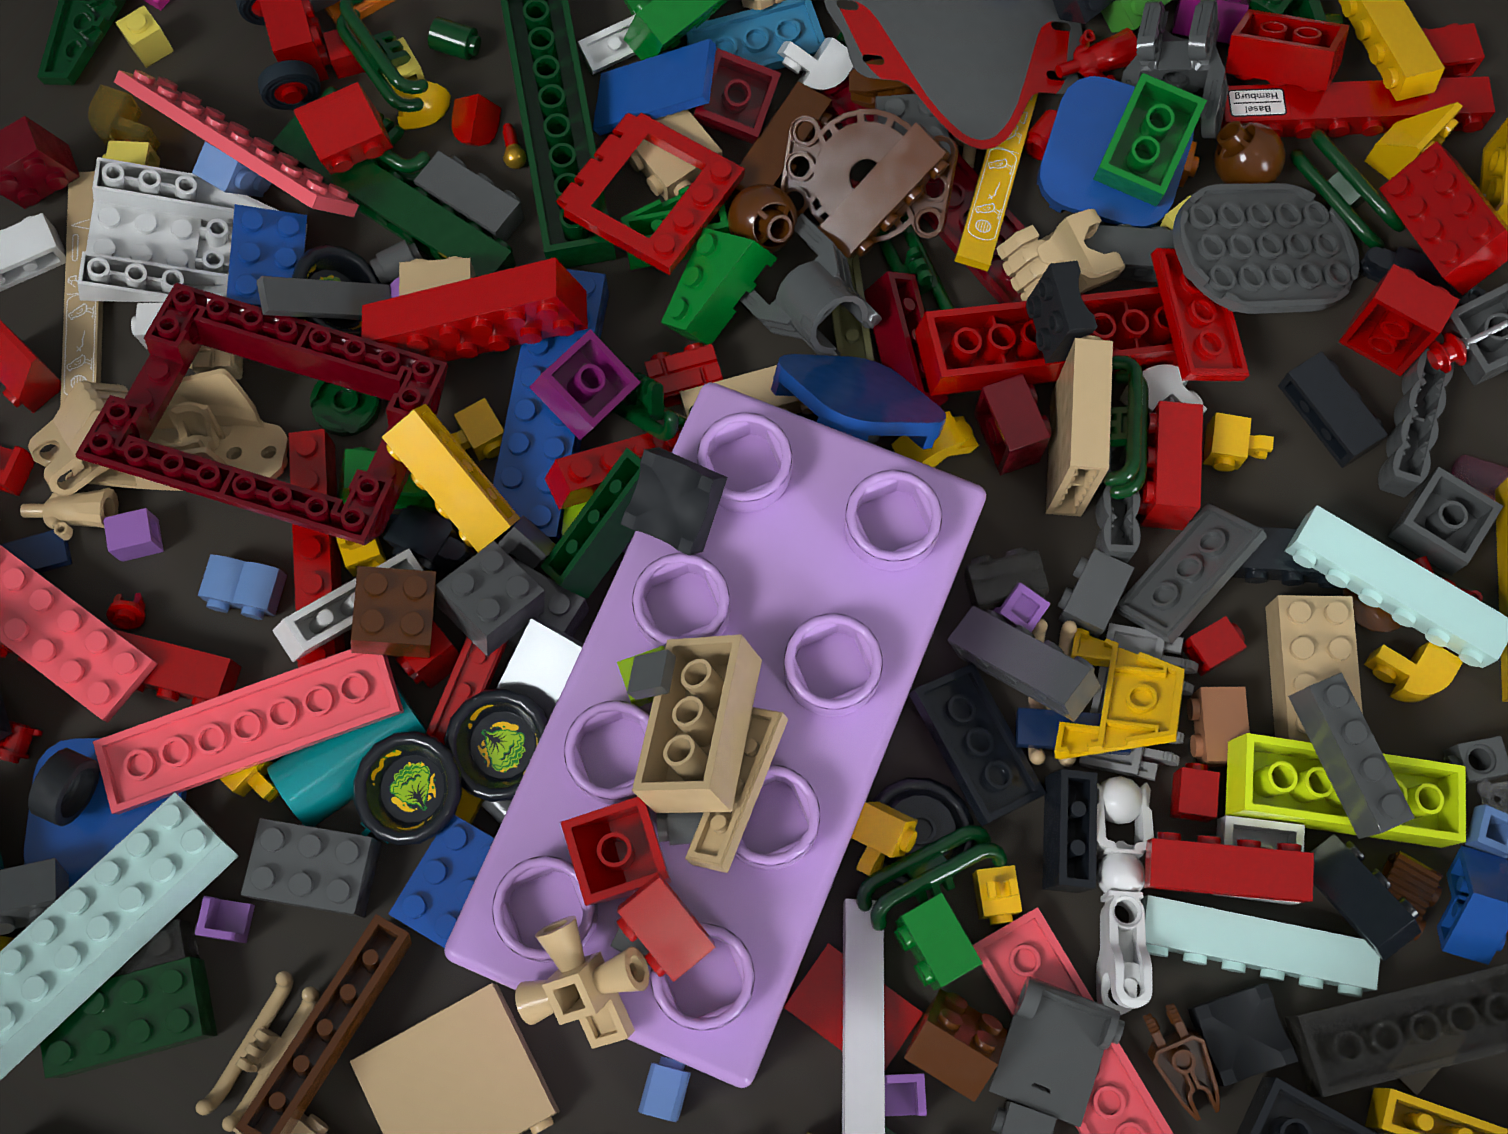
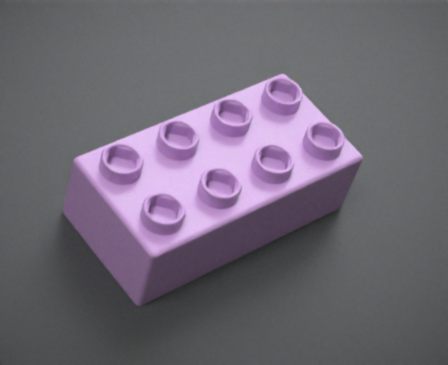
M709 382L701 388L672 453L728 477L704 551L687 555L658 538L635 531L449 936L444 952L446 958L452 963L514 990L524 981L547 980L558 970V967L535 937V934L560 919L576 916L584 957L601 952L606 962L621 953L611 947V943L619 929L616 922L621 918L617 912L618 906L628 897L585 906L560 823L637 797L632 788L653 702L640 707L631 703L617 662L660 646L666 647L668 639L742 634L762 659L753 707L783 712L788 718V722L728 873L691 865L685 859L691 844L670 846L669 841L659 842L671 879V883L668 884L714 940L716 948L674 982L666 973L659 977L648 966V987L644 991L619 992V995L635 1029L628 1040L735 1087L745 1088L751 1085L756 1077L986 501V492L983 487L717 383ZM648 807L658 837L656 813Z

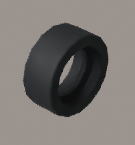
M69 748L58 750L45 762L33 781L28 799V807L31 814L61 827L73 822L86 808L96 790L100 773L98 762Z

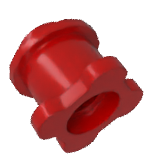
M9 721L13 734L0 741V759L19 764L21 758L29 759L30 755L27 752L33 736L42 737L44 731L22 723Z

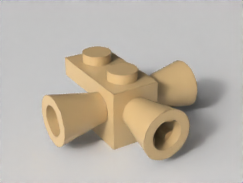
M576 916L560 919L538 931L535 937L556 964L558 970L547 980L524 981L517 986L515 1001L521 1018L530 1025L540 1022L553 1013L559 1025L579 1019L592 1049L628 1039L635 1029L619 992L644 991L648 987L649 969L641 951L636 947H629L606 962L601 952L584 957Z

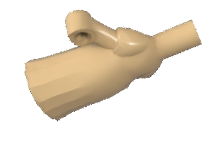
M72 472L66 475L65 480L71 477ZM111 488L74 493L69 496H62L53 492L45 503L22 504L20 513L23 518H43L44 523L49 528L54 529L56 535L63 540H69L73 534V529L69 525L104 528V518L118 515L119 502L117 494Z

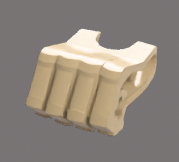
M1087 209L1066 217L1054 232L1038 240L1039 234L1037 230L1031 225L1015 232L996 248L1000 258L1005 261L1003 263L1004 271L1010 278L1012 277L1011 284L1017 293H1021L1022 301H1027V298L1051 263L1078 260L1081 270L1079 276L1080 295L1114 280L1125 269V264L1119 253L1103 254L1088 248L1084 240L1092 237L1097 232L1102 221L1095 209Z
M87 380L79 381L71 389L54 419L30 439L28 449L33 460L46 467L44 469V478L52 492L62 496H69L84 487L98 475L110 469L77 459L75 454L108 397L113 395L125 398L128 390L124 385L95 383ZM46 445H56L48 452H40ZM72 470L71 477L63 482H57L60 476Z

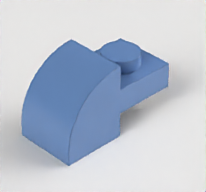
M1488 805L1474 807L1465 847L1507 858L1508 860V814Z

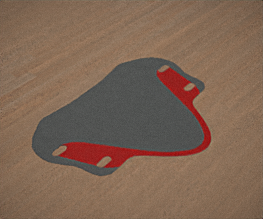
M824 0L828 13L844 36L851 63L857 72L867 78L896 80L907 84L933 116L955 138L974 148L981 150L995 148L1006 141L1018 124L1032 95L1037 93L1065 94L1067 88L1078 80L1077 73L1066 76L1064 81L1051 80L1046 75L1047 71H1055L1056 65L1073 60L1074 50L1080 44L1079 38L1082 35L1081 23L1059 19L1053 0H846L856 2L858 5L857 10L839 8L837 6L838 0ZM1051 23H1068L1071 30H1055L1052 28ZM864 55L881 56L884 59V64H867L862 58Z

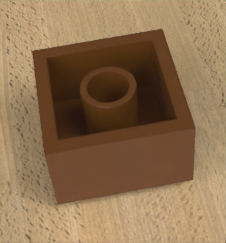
M357 566L351 631V653L429 658L436 572Z
M940 988L919 1021L904 1059L975 1102L999 1064L1008 1030L994 1016L986 1013L981 1014L968 1006L966 1000L960 995L953 992L947 993Z

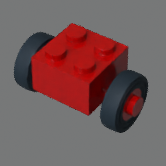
M236 0L238 11L243 19L255 25H266L272 51L278 61L268 66L259 75L258 88L264 103L274 109L294 110L315 101L321 92L320 81L329 79L326 66L330 65L331 61L327 48L322 43L321 38L324 37L318 18H315L311 1Z

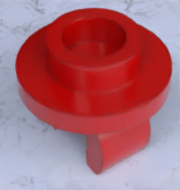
M136 593L133 601L124 600L122 594H117L113 599V603L108 607V620L120 629L140 627L146 617L144 611L145 602L141 593Z

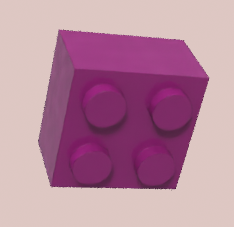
M590 329L549 366L529 388L581 440L641 382Z

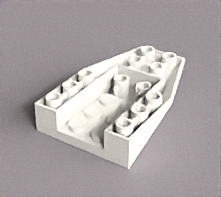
M97 157L92 187L94 202L86 252L82 251L77 283L80 301L164 303L175 282L226 297L235 204L270 210L277 209L247 195L225 193L193 173Z

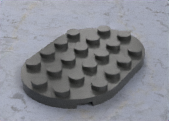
M1214 184L1204 187L1195 192L1182 205L1176 215L1173 226L1174 248L1185 277L1192 281L1212 301L1232 312L1266 314L1313 312L1327 309L1335 305L1350 292L1351 285L1357 279L1359 273V254L1349 227L1333 208L1327 210L1324 205L1315 201L1314 197L1316 194L1290 184Z

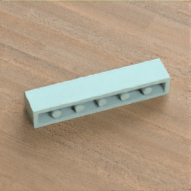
M1318 505L1304 517L1285 549V552L1292 555L1293 560L1299 565L1306 568H1314L1324 574L1327 581L1340 588L1346 587L1359 595L1358 597L1363 603L1371 607L1383 609L1391 614L1392 619L1398 624L1415 628L1425 634V638L1430 643L1440 647H1447L1459 654V659L1470 666L1484 668L1498 661L1508 643L1507 616Z
M1147 895L1140 900L1145 912L1146 946L1150 955L1168 957V952L1183 954V961L1188 963L1207 965L1208 959L1222 962L1221 969L1237 973H1245L1246 968L1261 970L1260 977L1276 981H1284L1285 976L1299 978L1300 986L1314 989H1323V984L1338 986L1337 993L1353 997H1362L1363 992L1377 990L1380 957L1364 939Z

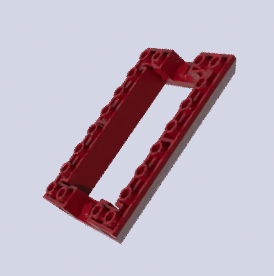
M175 282L144 336L150 353L149 357L124 399L113 395L108 397L75 454L77 459L361 545H366L381 535L411 473L403 462H399L391 456L386 447L387 443L383 438L367 472L357 469L349 485L350 494L345 504L343 499L153 443L149 439L202 345L388 400L390 402L386 408L389 426L385 434L411 411L424 404L437 417L448 368L447 362L295 317L263 315L261 307Z

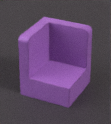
M147 508L104 518L108 552L118 560L127 561L164 552L159 519Z
M1020 582L1016 584L1002 606L995 607L993 611L1002 616L1007 624L1013 627L1021 625L1032 632L1050 606V603Z
M204 896L195 935L247 943L255 905Z
M924 1074L884 1075L885 1116H927Z

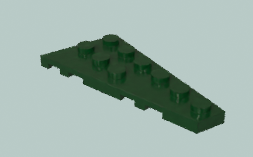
M59 0L37 78L44 85H74L127 0Z

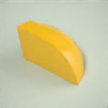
M428 82L427 91L421 94L403 93L392 85V88L399 96L407 99L419 97L424 102V107L420 111L408 113L398 110V123L404 130L422 128L434 124L445 115L450 106V93L446 88L437 83Z

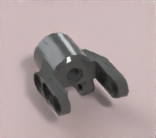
M1201 0L1195 6L1189 39L1176 37L1165 29L1169 12L1165 11L1162 1H1147L1137 38V55L1123 71L1121 82L1136 86L1141 74L1145 73L1189 93H1195L1204 89L1202 98L1206 99L1207 102L1200 115L1202 119L1201 134L1202 138L1216 139L1217 134L1221 130L1229 91L1226 71L1216 48L1220 27L1217 0Z
M801 213L797 217L794 231L807 242V245L818 257L813 262L799 265L791 271L780 284L776 299L770 305L754 289L751 293L746 291L740 298V301L771 333L803 339L817 355L841 356L836 347L817 329V326L840 303L865 328L873 329L882 318L853 289L847 258L823 232Z

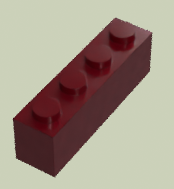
M887 271L864 291L866 302L882 318L873 328L882 365L899 373L915 388L920 390L938 406H941L948 401L947 394L930 396L915 335V330L925 313L915 274Z

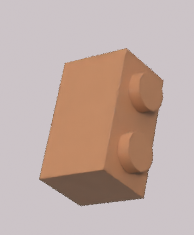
M1200 687L1191 695L1192 698H1189L1187 702L1189 720H1194L1195 735H1192L1190 739L1191 754L1193 757H1197V763L1205 764L1209 767H1227L1228 741L1250 733L1245 687Z

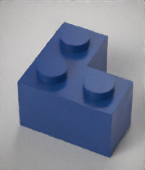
M1461 845L1446 873L1452 898L1437 925L1439 940L1443 952L1489 965L1496 951L1500 952L1503 949L1508 931L1507 858Z

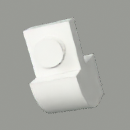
M833 37L824 39L814 57L791 41H785L777 54L784 58L782 64L796 74L803 71L798 81L811 89L824 90L835 87L848 76L853 68L847 47Z
M1161 364L1143 371V377L1146 379L1149 388L1148 413L1154 411L1159 401L1203 405V401L1197 393L1185 388L1188 381H1182L1179 367ZM1128 385L1120 397V400L1126 406H1128ZM1203 405V415H1204V413L1206 412L1207 408Z

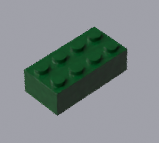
M187 957L109 978L40 1043L45 1079L66 1078L216 1037L217 1030L204 959Z

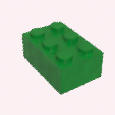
M1142 73L1093 180L1156 207L1165 195L1207 100Z

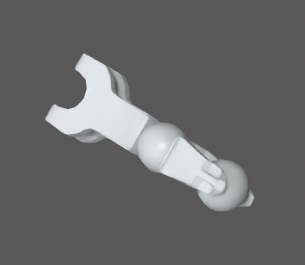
M1122 776L1108 778L1101 784L1097 783L1096 855H1098V859H1102L1098 865L1096 877L1099 887L1105 893L1100 896L1101 902H1105V905L1100 913V951L1096 967V997L1098 1003L1120 1011V1015L1147 1004L1152 996V963L1146 946L1145 912L1140 901L1143 898L1141 890L1144 887L1145 870L1139 858L1146 852V841L1154 838L1152 810L1149 808L1151 790L1148 783L1145 782L1139 787L1133 780ZM1105 820L1115 824H1125L1135 820L1134 845H1128L1124 841L1115 843L1108 840L1106 837ZM1116 905L1122 906L1129 913L1128 923H1123L1115 916ZM1137 985L1140 986V994L1138 995V997H1137ZM1110 988L1112 997L1118 1005L1113 1004L1108 997V990Z

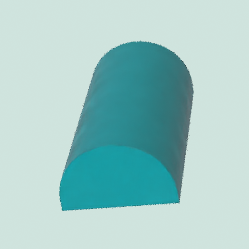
M397 684L396 687L404 713L286 754L267 767L268 774L276 789L292 812L305 826L314 827L354 799L353 781L360 761L376 742L397 732L419 731L426 734V727Z

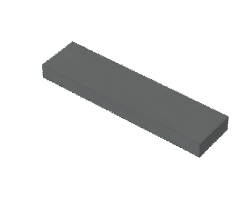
M261 276L257 280L263 315L362 320V305L392 298L390 287L387 284Z

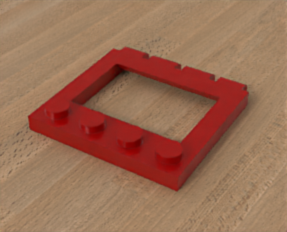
M626 113L613 129V134H610L594 153V158H590L574 178L576 183L571 182L556 202L564 209V217L670 275L701 235L703 228L707 227L745 176V168L643 113H640L637 117ZM644 139L702 170L650 239L591 206Z

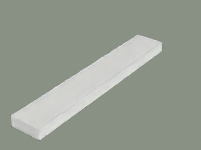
M845 899L843 902L842 1134H885L884 930L876 931L873 929L870 919L872 908L866 912L861 911L858 908L857 899Z

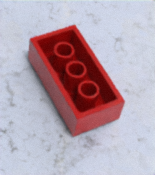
M1438 141L1379 188L1440 275L1462 295L1508 261V225L1458 161Z

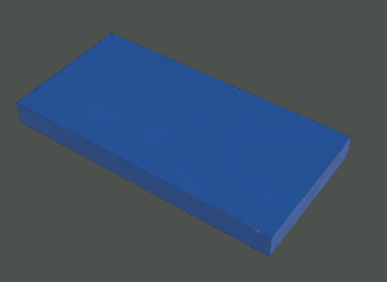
M706 39L601 73L593 130L599 136L613 132V129L626 113L633 114L636 117L643 113L652 119H657L708 104L710 101L716 44L711 39Z

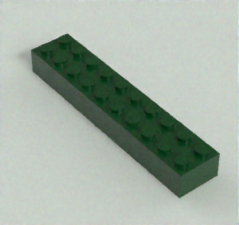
M500 0L546 260L556 257L565 268L615 260L614 244L564 217V209L556 202L571 182L576 183L574 178L588 160L594 158V153L596 152L568 0ZM603 190L591 206L608 215Z

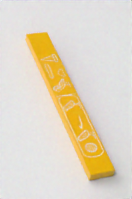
M1038 93L1032 95L1018 124L1006 141L995 148L986 150L955 262L987 272L989 270Z

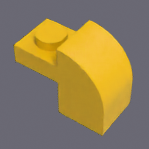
M948 411L945 412L946 420L941 434L934 441L932 448L922 449L908 436L899 437L891 445L895 453L931 467H936L948 456L971 453L979 444L973 435L971 426L964 417H953L951 412Z
M1427 642L1415 651L1411 660L1383 644L1370 653L1364 665L1372 669L1373 674L1378 679L1396 684L1389 697L1402 702H1419L1445 689L1454 679L1463 661L1443 647Z

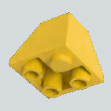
M1455 102L1397 121L1374 145L1365 162L1390 180L1436 141L1441 145L1445 142V138L1459 123L1454 118L1463 106Z

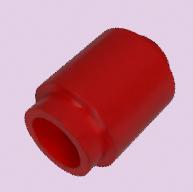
M1046 110L1026 135L1024 148L1030 156L1037 160H1042L1058 110Z

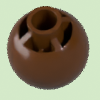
M1233 121L1219 131L1216 138L1218 145L1215 151L1214 162L1216 172L1225 184L1274 183L1277 180L1284 166L1285 148L1281 138L1273 129L1260 123L1241 124L1239 121Z
M770 184L749 186L743 189L730 205L728 212L730 233L754 240L770 253L782 249L788 244L795 233L797 212L794 203L787 193Z

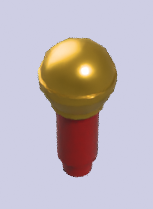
M506 123L503 125L502 132L506 146L503 159L509 168L520 169L526 163V152L519 145L516 131L512 124Z

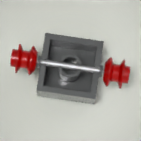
M1508 283L1453 310L1441 331L1444 343L1440 344L1434 340L1429 345V350L1427 351L1428 361L1435 370L1440 369L1444 373H1449L1451 371V363L1455 362L1462 366L1474 386L1508 370Z

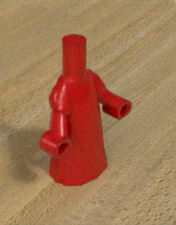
M1125 28L1115 35L1090 46L1096 37L1091 29H1087L1079 38L1080 45L1074 50L1073 60L1056 65V75L1058 78H1063L1079 72L1085 78L1096 76L1116 81L1113 75L1105 76L1102 72L1124 68L1130 64L1137 55L1136 35L1129 28Z

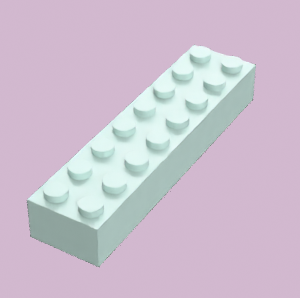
M175 792L0 951V1080L239 857L195 810Z

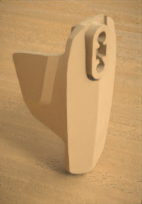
M217 369L184 377L149 439L153 443L273 479L279 477L288 464L289 439L280 426L263 422L260 419L256 406L226 369ZM108 469L88 483L122 488L183 491L113 469Z

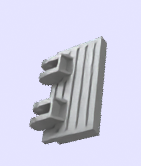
M1109 623L1106 638L1118 642L1120 648L1135 654L1143 652L1185 669L1186 674L1197 673L1199 664L1195 661L1164 655V652L1181 655L1184 638L1178 637L1171 645L1146 629ZM1100 666L1097 680L1101 687L1093 696L1090 713L1102 714L1109 667ZM1184 681L1182 695L1190 696L1193 694L1194 686ZM1177 731L1176 742H1171V744H1182L1184 733ZM1145 746L1132 748L1129 755L1099 753L1080 756L1079 764L1082 767L1155 781L1158 764L1178 766L1180 757L1172 752L1150 749Z

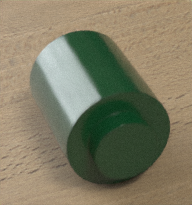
M437 16L429 29L428 46L432 50L469 61L472 56H476L479 53L481 37L478 36V31L474 27Z

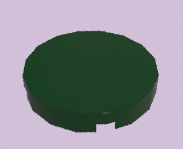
M321 380L314 385L310 396L312 413L319 426L328 433L341 437L357 435L369 429L377 420L382 407L381 398Z

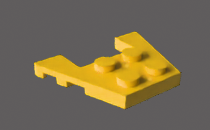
M1077 628L1071 658L1074 659L1076 656L1087 660L1091 665L1109 667L1100 726L1059 722L1054 750L1055 759H1067L1176 742L1185 669L1143 652L1135 654L1120 648L1118 642L1107 638L1105 641L1090 636L1089 631Z

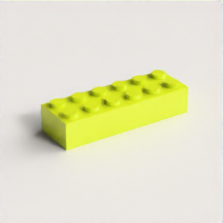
M1251 733L1243 734L1228 741L1225 816L1301 824L1309 829L1356 835L1312 743ZM1383 754L1415 818L1388 831L1369 837L1439 848L1465 843V766Z

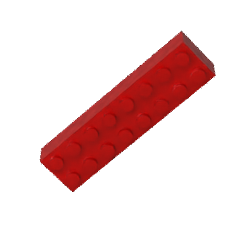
M1159 287L1081 295L1088 310L1094 314L1098 326L1088 336H1097L1102 340L1113 341V356L1122 355L1135 359L1142 367V371L1161 364L1179 367ZM1027 301L927 311L915 330L930 396L982 390L984 386L1022 373L1027 384L1057 381L1065 361L1045 363L1043 352L1036 345V328L1033 318L1031 319L1027 314Z

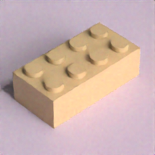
M1278 595L1265 607L1275 737L1310 742L1288 697L1289 695L1342 672L1363 714L1352 596Z
M742 634L668 639L665 650L668 649L676 656L670 692L654 696L632 791L655 813L732 812L762 659Z

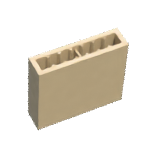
M1097 336L1075 338L1052 391L1050 401L1052 435L1050 436L1048 448L1046 514L1081 517L1109 470L1113 341L1102 340Z
M494 983L485 986L350 1061L383 1134H522L529 1129L532 1134H538L554 1124L552 1116L560 1112L499 986Z

